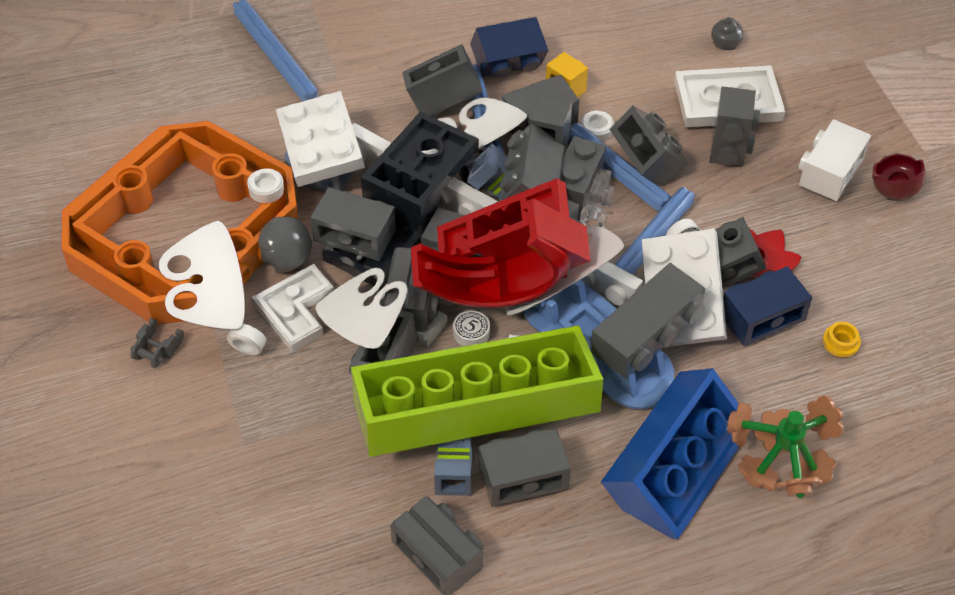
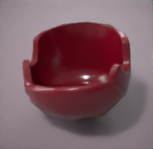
M899 153L884 156L879 162L873 164L872 179L876 190L885 198L904 200L915 196L920 192L925 183L926 171L924 161Z

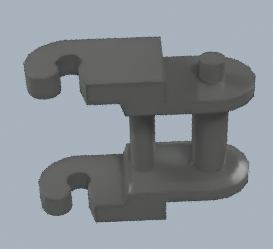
M150 318V326L144 323L136 334L137 341L131 347L130 355L135 360L140 356L151 360V367L156 368L163 363L165 357L171 358L182 343L184 331L177 329L175 332L176 336L171 335L160 343L151 339L158 323L156 319ZM149 344L158 347L154 353L145 350Z

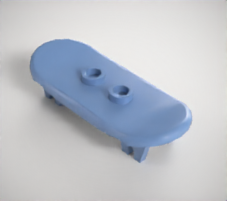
M579 280L548 299L524 310L523 313L526 321L538 332L579 325L591 350L592 330L617 308L594 289L587 286L582 280ZM661 349L653 354V358L646 368L642 371L636 370L627 379H624L592 353L603 377V392L614 402L628 409L645 410L655 407L674 380V369L671 360Z

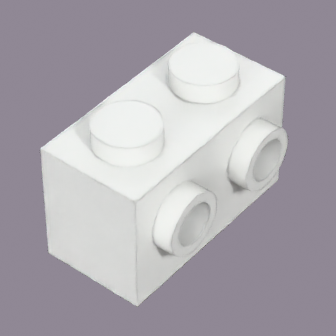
M833 119L826 131L820 130L816 135L812 145V152L806 151L798 166V170L802 171L799 185L834 201H838L863 161L871 135Z

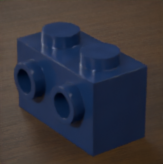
M537 17L476 28L470 43L482 77L493 75V77L498 78L512 71L522 69L525 72L533 71L542 65L548 53V47Z
M788 266L774 272L768 271L755 280L745 284H736L724 292L725 322L740 343L746 346L805 321L812 296Z

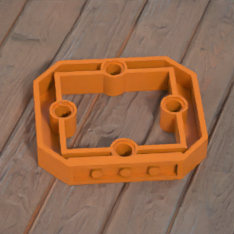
M210 121L158 127L62 210L61 249L69 272L149 322L150 318L156 319L157 325L183 322V320L173 317L167 312L165 298L174 287L185 283L200 284L203 281V277L196 274L190 279L179 282L167 279L159 270L155 269L150 248L145 242L130 240L118 246L102 236V234L126 213L138 214L149 209L153 204L152 190L185 161L214 177L218 196L228 202L240 201L245 197L252 199L249 195L247 181L249 176L255 171L273 169L282 175L284 193L278 200L271 203H259L260 206L238 227L227 229L237 254L243 285L250 279L252 273L264 263L261 259V249L258 244L261 228L274 217L290 216L299 220L292 167ZM190 291L180 292L173 300L174 306L181 310L190 309L197 303V296Z

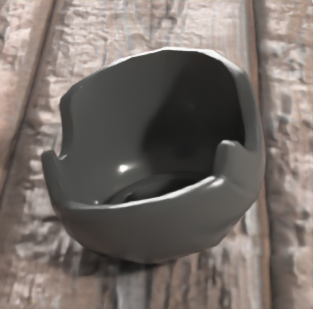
M290 216L272 218L261 228L258 238L262 261L273 266L276 273L291 272L301 267L309 258L313 243L307 227L299 220Z

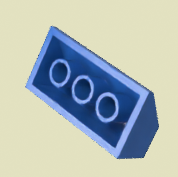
M713 368L680 371L601 481V484L624 512L671 539H678L739 448L736 443L732 442V434L728 432L729 416L732 411H737L739 403Z

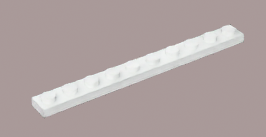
M354 123L352 127L363 161L371 166L391 143ZM455 177L441 192V208H446L449 211L462 215H467L498 202ZM606 262L580 279L587 286L617 306H621L643 285V280L610 262Z

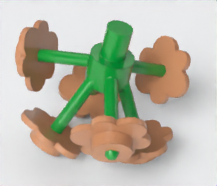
M823 395L818 397L816 401L813 400L807 404L809 414L806 416V422H803L804 416L798 411L790 412L787 409H778L775 413L765 411L761 415L762 422L750 421L752 414L751 405L743 402L738 404L737 411H732L728 419V432L732 434V442L736 443L738 447H743L747 440V434H749L750 430H754V436L758 440L764 441V448L770 451L765 459L759 457L753 459L748 455L742 458L738 469L749 484L756 488L764 487L769 491L781 489V491H787L789 497L803 498L813 493L812 488L814 486H820L831 481L833 478L832 469L836 467L835 459L828 457L824 450H815L810 453L804 441L806 432L809 429L814 432L817 431L819 438L822 440H827L830 437L838 438L843 434V425L840 422L843 418V413L839 408L834 407L830 397ZM781 451H790L792 479L785 482H777L780 477L775 471L771 470L770 465Z

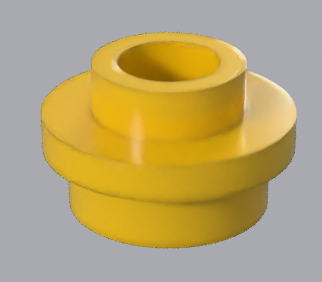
M840 321L832 324L825 330L822 342L825 349L832 355L850 357L858 352L861 345V337L854 325Z

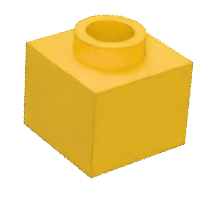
M563 52L546 64L545 80L562 75L577 97L586 92L588 67L581 61Z

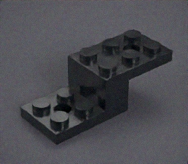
M419 112L361 176L362 197L374 201H382L387 205L395 207L396 231L380 261L328 245L322 251L323 261L355 277L370 269H382L385 278L379 289L384 288L388 282L394 249L397 247L411 249V247L421 244L423 232L437 208H441L442 190L478 150L479 138ZM431 149L438 150V152L434 154H425L422 152L429 151ZM376 275L369 276L364 282L375 286L378 277Z

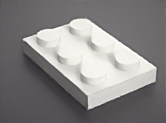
M771 65L675 71L674 83L685 127L714 126L721 86L756 90L754 110H760L759 123L784 120L785 109Z
M341 91L276 109L297 187L365 168Z
M712 228L642 239L645 284L667 264L672 263L705 287L703 300L705 308L702 315L695 323H687L679 331L674 342L668 347L726 340L727 332L716 230Z

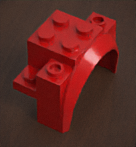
M558 178L437 226L439 251L423 244L411 247L414 287L455 304L480 308L507 307L534 300L547 293L561 279L567 278L569 269L591 262L587 227L569 218L566 183ZM476 253H479V254H481V255H483V256H485V257H469V256L474 255V254H476Z

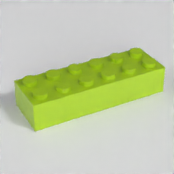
M579 325L351 367L353 401L369 457L601 412L603 377Z

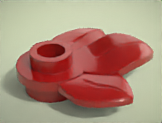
M750 229L767 269L749 277H760L765 272H774L787 266L792 271L799 265L802 258L799 254L784 251L785 238L782 230H773L756 235Z

